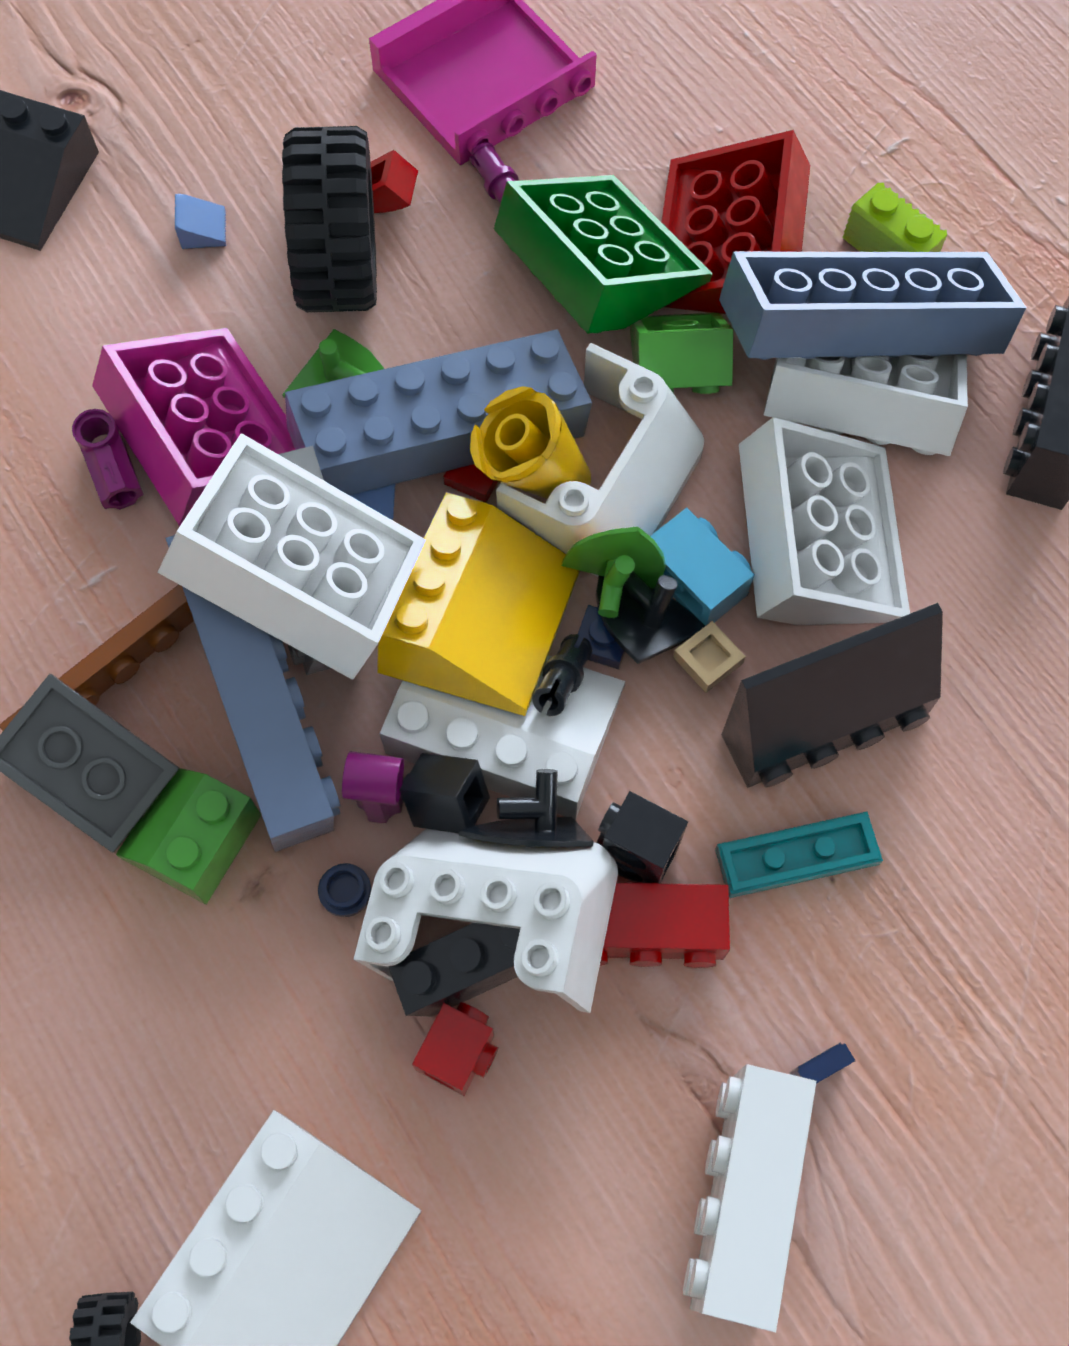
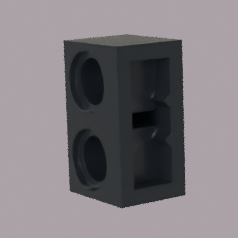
M629 791L622 806L614 802L610 805L599 826L598 831L601 833L596 843L603 846L614 858L619 876L633 883H661L679 849L689 821Z

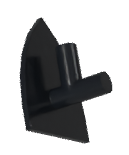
M632 572L623 585L618 616L615 618L601 616L607 631L637 664L683 644L705 627L693 613L673 599L678 584L670 576H660L653 589L635 572ZM600 575L598 576L595 593L598 610L604 576Z
M554 769L536 770V797L497 798V818L510 820L494 821L459 830V836L510 845L582 847L593 846L594 842L573 817H557L558 771Z

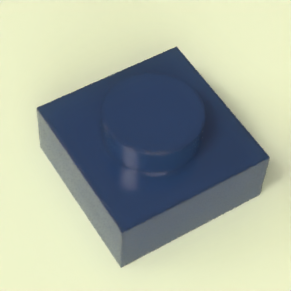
M588 605L578 631L579 637L574 647L579 648L585 637L592 646V655L589 661L619 670L625 651L607 631L598 613V607Z

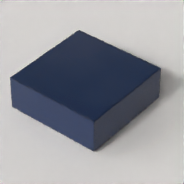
M840 1042L790 1072V1075L815 1080L817 1084L856 1060L846 1044H841Z

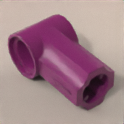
M89 409L80 413L73 422L72 433L82 451L104 509L116 508L121 510L134 505L136 500L144 494L128 455L126 442L114 419L109 413L101 409ZM107 435L104 440L92 443L98 436Z
M350 751L344 765L342 798L356 800L358 807L365 811L370 822L387 823L390 817L402 811L403 801L399 789L403 784L404 759Z

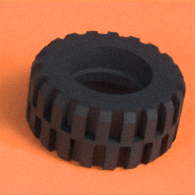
M358 126L295 127L285 134L283 139L284 149L282 150L284 225L294 301H296L298 308L307 313L368 311L377 303V268L372 173L367 132Z

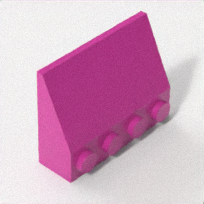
M228 328L102 346L92 387L114 419L120 432L179 526H181L241 433L276 454L295 450L287 429L285 413Z

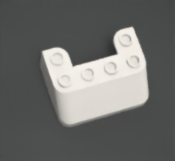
M425 829L378 869L353 960L393 981L388 966L402 962L412 951L421 915L520 929L514 955V968L519 979L534 990L555 993L577 1010L590 1013L618 876L617 864L611 854L603 846L593 842V846L582 847L510 845L462 837L458 833Z

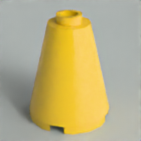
M522 386L505 391L490 401L485 407L484 411L488 415L480 428L475 424L471 432L470 453L475 466L488 478L545 499L549 498L557 486L565 482L578 481L590 486V469L560 410L545 393L536 392L531 387Z

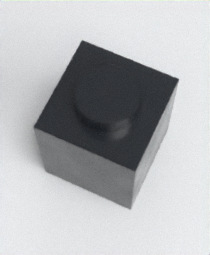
M427 753L420 755L410 773L404 777L403 784L399 789L413 827L458 834L459 830L475 826L490 799L478 760Z

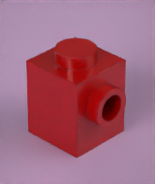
M463 1002L459 1003L457 1009L443 1003L412 1063L414 1069L465 1096L475 1074L482 1078L486 1076L499 1047L491 1044L494 1038V1030L486 1025L489 1016Z

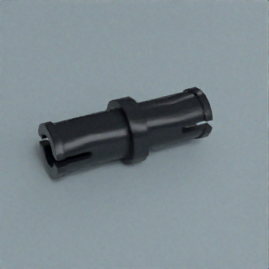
M570 634L566 636L561 642L557 654L550 657L543 667V680L532 698L534 707L540 713L547 701H550L552 703L546 715L556 716L560 714L566 706L570 693L576 691L581 685L584 677L583 668L592 655L591 643L585 637L579 648H576L574 645L579 635Z

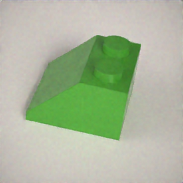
M720 313L650 315L630 325L633 363L658 374L673 393L674 388L692 387V392L711 394L719 392L720 386H732L733 328Z
M180 768L129 833L116 855L207 905L261 817V814L249 796L207 774Z

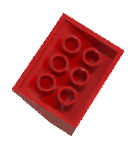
M794 130L670 160L661 222L713 274L710 282L664 307L726 314L719 298L733 252H802L811 165Z

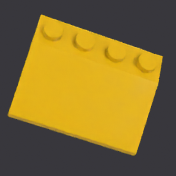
M446 492L424 537L426 541L378 643L377 673L525 716L580 570L561 566L566 555L565 553L495 506Z

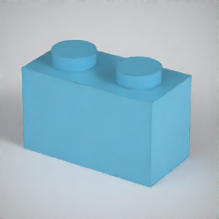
M687 507L650 536L664 553L666 567L663 576H670L677 581L678 585L673 597L693 613L705 626L711 621L716 622L748 596L755 575L752 573L748 561L739 552H731L718 539L714 527L706 519L697 518Z

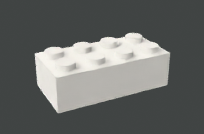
M746 1064L733 1077L729 1076L727 1083L721 1084L716 1106V1117L724 1118L721 1136L718 1135L717 1140L712 1139L710 1142L705 1166V1174L714 1176L711 1195L707 1196L706 1199H700L694 1226V1234L703 1236L699 1259H689L683 1286V1295L692 1297L690 1310L776 1333L817 1081Z

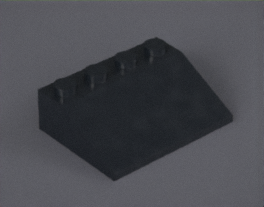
M0 90L1 239L41 251L99 153L85 115Z
M936 603L741 680L721 735L747 788L761 782L764 787L775 786L793 775L791 771L808 763L811 769L824 766L835 760L839 756L838 751L855 745L857 750H862L881 741L885 737L884 732L899 726L905 732L927 722L930 719L929 712L941 697L943 611L939 604Z

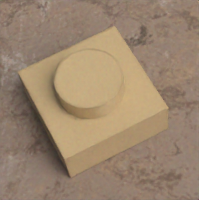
M713 621L676 648L673 658L705 693L744 663L746 657Z

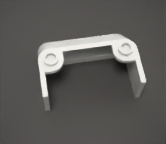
M592 343L587 347L585 357L584 386L588 394L642 419L599 490L578 481L562 483L553 490L545 504L503 483H500L496 490L497 508L565 554L576 542L590 535L611 529L639 527L649 536L655 533L662 526L700 461L704 447L702 432L658 374Z

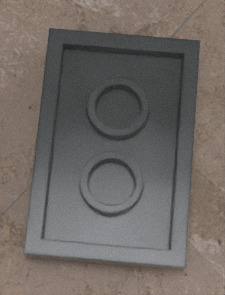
M49 674L0 734V772L112 853L118 849L180 769L53 674Z

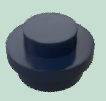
M349 863L338 864L323 874L318 885V896L323 907L329 913L339 917H350L358 914L367 906L372 890L371 882L365 871L360 867Z

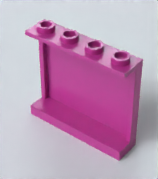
M436 0L369 38L373 71L460 166L468 162L470 156H474L471 152L477 145L487 142L495 146L506 138L517 135L523 128L543 116L551 115L557 108L575 97L583 96L595 86L597 54L591 51L579 58L523 0Z

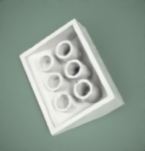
M967 354L940 356L903 355L898 357L858 356L855 358L815 357L812 359L801 357L776 358L764 416L818 427L823 431L838 435L846 433L864 437L878 445L891 443L910 447L924 455H934L937 453L950 456L968 407Z
M772 417L739 443L752 573L755 574L753 585L757 618L793 625L887 623L910 614L886 448Z
M241 433L177 530L157 573L353 680L378 645L426 540Z
M583 668L584 677L581 685L576 691L570 693L564 710L556 716L546 715L552 703L550 701H547L540 713L534 707L531 700L527 713L523 716L403 681L379 734L385 754L403 758L414 764L422 753L476 759L479 762L487 789L511 798L536 797V770H557V814L573 817L576 820L626 681ZM541 673V676H540V678H539V681H538V684H537V686H536V689L540 686V684H541V682H542V680H543L542 673Z
M273 1110L130 1323L161 1346H338L422 1210L286 1116Z

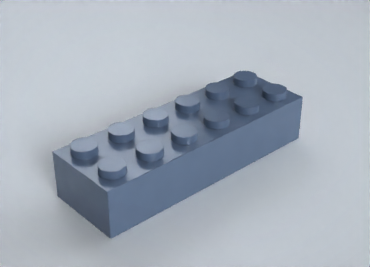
M733 252L719 298L747 357L762 360L795 357L812 359L815 357L855 358L858 356L898 357L903 355L940 356L957 354L979 356L982 354H1004L1027 308L988 252Z
M558 329L285 392L287 429L295 450L313 446L323 480L347 495L474 464L470 453L473 427L476 424L480 428L488 415L484 411L485 407L490 401L507 390L524 386L531 387L536 392L545 393L556 403L574 439L584 437L592 401Z
M175 535L165 538L168 547H170ZM182 586L274 851L277 852L334 831V816L341 814L339 810L341 806L331 777L327 776L320 779L317 768L323 766L321 759L323 756L313 726L303 729L300 720L306 718L303 709L305 705L295 677L286 680L283 673L289 671L286 662L287 654L283 642Z

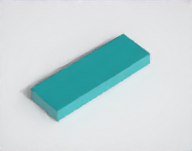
M867 811L720 843L715 848L724 883L728 885L729 898L880 865L883 861Z

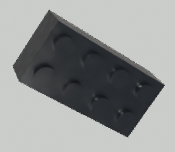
M1069 296L1063 306H1054L1047 323V334L1040 332L1034 344L1031 360L1038 362L1036 370L1029 372L1022 392V397L1029 400L1027 408L1020 410L1013 429V435L1019 437L1017 448H1011L1003 474L1010 476L1006 495L1062 510L1069 501Z

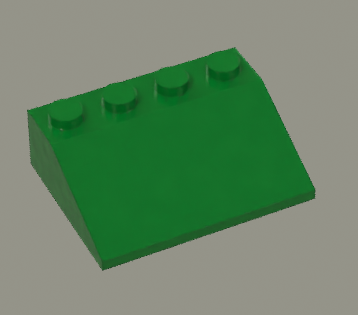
M614 175L506 182L494 230L587 334L625 329L710 282L713 273Z

